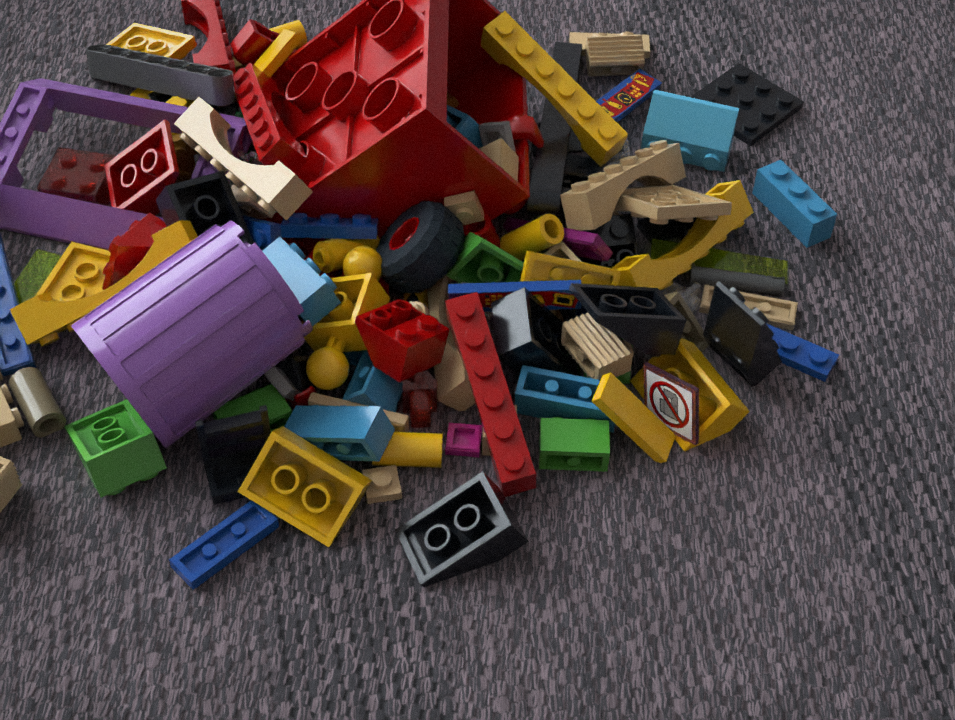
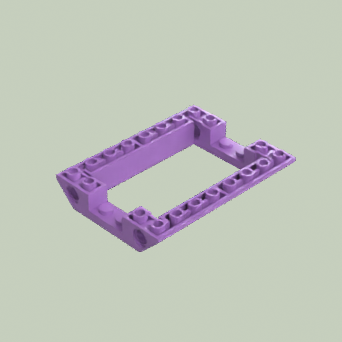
M42 78L20 82L0 122V229L69 244L72 241L108 250L110 243L117 235L122 236L128 231L130 225L135 220L140 221L147 214L20 188L24 179L17 168V164L33 131L47 133L53 121V112L57 107L58 110L148 128H154L165 119L170 123L171 132L180 134L183 132L174 123L189 107ZM219 113L231 125L227 133L234 157L244 161L252 142L244 118ZM200 155L190 179L219 172L210 164L212 158L207 162Z

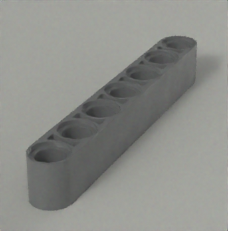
M97 44L86 48L89 74L92 78L178 96L193 101L200 97L206 103L217 106L229 105L236 101L234 78L231 70L106 44Z

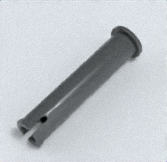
M692 263L688 287H692L693 284L715 286L720 281L727 289L733 286L740 291L782 297L785 277L699 267Z

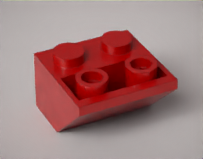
M149 212L140 221L135 220L130 225L128 231L122 236L117 235L112 240L108 249L111 253L110 258L103 269V275H105L102 286L103 290L120 281L142 261L154 242L151 235L166 228L163 220Z
M397 299L356 316L355 320L374 367L398 382L423 372L442 361L450 329L439 323L435 317L426 315L412 307V304L405 300Z

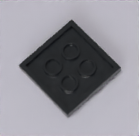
M740 63L691 96V98L739 108L734 136L749 146L754 145L802 109L804 103L801 99Z

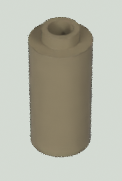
M27 367L16 371L9 380V387L34 435L42 438L63 429L66 424V418L40 370L34 367Z

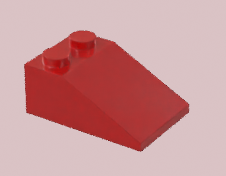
M164 119L104 165L112 207L144 214L150 212L153 215H157L160 213L156 199L165 186L175 184L179 175L169 121Z

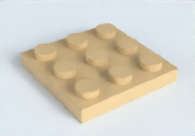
M676 185L626 188L621 194L614 210L631 211V216L638 218L648 217L650 218L649 222L654 224H668L669 219L679 222H693L694 217H699L703 220H717L719 215H731L732 202Z

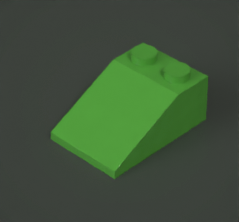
M127 399L64 426L101 498L106 495L119 494L125 490L126 486L139 480L146 481L158 475L159 471L167 468L153 432Z

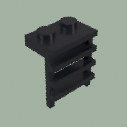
M266 405L259 406L260 410L205 423L202 420L195 421L213 505L245 497L238 493V490L271 434Z

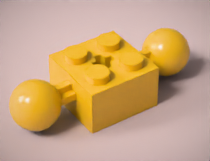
M359 246L347 253L343 261L345 276L331 278L337 286V289L333 292L341 303L312 327L313 331L304 337L305 341L314 351L307 360L306 373L310 382L317 388L333 390L340 387L346 381L349 375V362L343 352L367 350L355 323L356 316L389 303L390 297L378 282L382 273V257L371 247Z

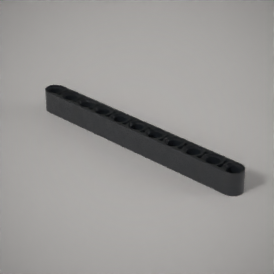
M555 42L552 58L578 83L582 44ZM545 97L540 125L544 146L540 149L536 148L527 213L559 216L560 195L563 191L571 127Z

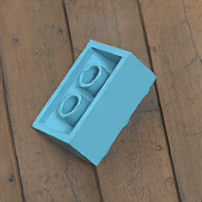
M654 90L643 131L641 149L650 148V143L659 140H667L668 144L679 143L683 164H692L704 167L707 170L724 172L732 147L739 108Z

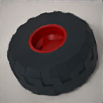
M421 201L411 206L388 227L376 248V251L382 257L381 277L397 291L404 294L421 293L427 288H431L447 274L462 252L463 243L465 242L462 222L454 213L438 201Z

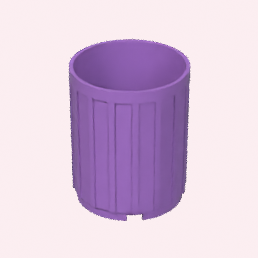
M231 220L222 227L215 224L71 325L165 449L196 426L195 421H203L299 348L305 342L304 337L313 331L309 320L303 324L299 320L298 315L304 309L280 273L255 242L250 245L248 242L243 243L239 237L245 232Z

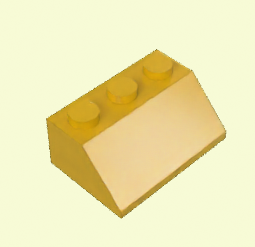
M683 338L680 339L675 355L661 354L659 357H652L630 380L646 403V370L692 393V440L671 430L676 435L675 440L683 451L692 449L730 432L750 412L697 346Z
M282 426L271 432L238 493L325 546L330 547L358 506L372 480Z

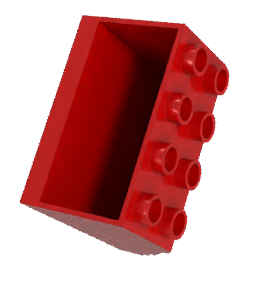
M362 0L283 62L271 77L276 82L280 91V95L273 102V105L286 128L295 140L303 146L308 160L295 174L313 191L294 213H305L308 217L318 218L326 213L338 214L339 218H352L355 214H368L371 218L378 219L377 235L381 239L388 230V227L399 215L421 201H438L444 205V197L475 191L484 213L491 220L502 213L513 214L525 205L528 197H530L528 139L514 141L515 153L519 157L517 182L447 122V92L455 96L460 103L455 109L470 115L479 125L499 122L512 115H527L526 79L504 64L499 65L480 46L483 27L501 14L488 0ZM256 153L254 164H255V165H264L263 163H261V162L259 161L258 156H257V153ZM276 212L272 218L262 220L281 224L283 217ZM282 238L286 243L291 240V238Z

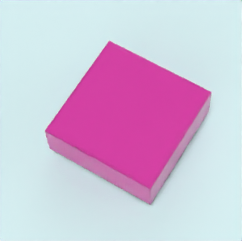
M449 422L445 455L479 457L482 425Z

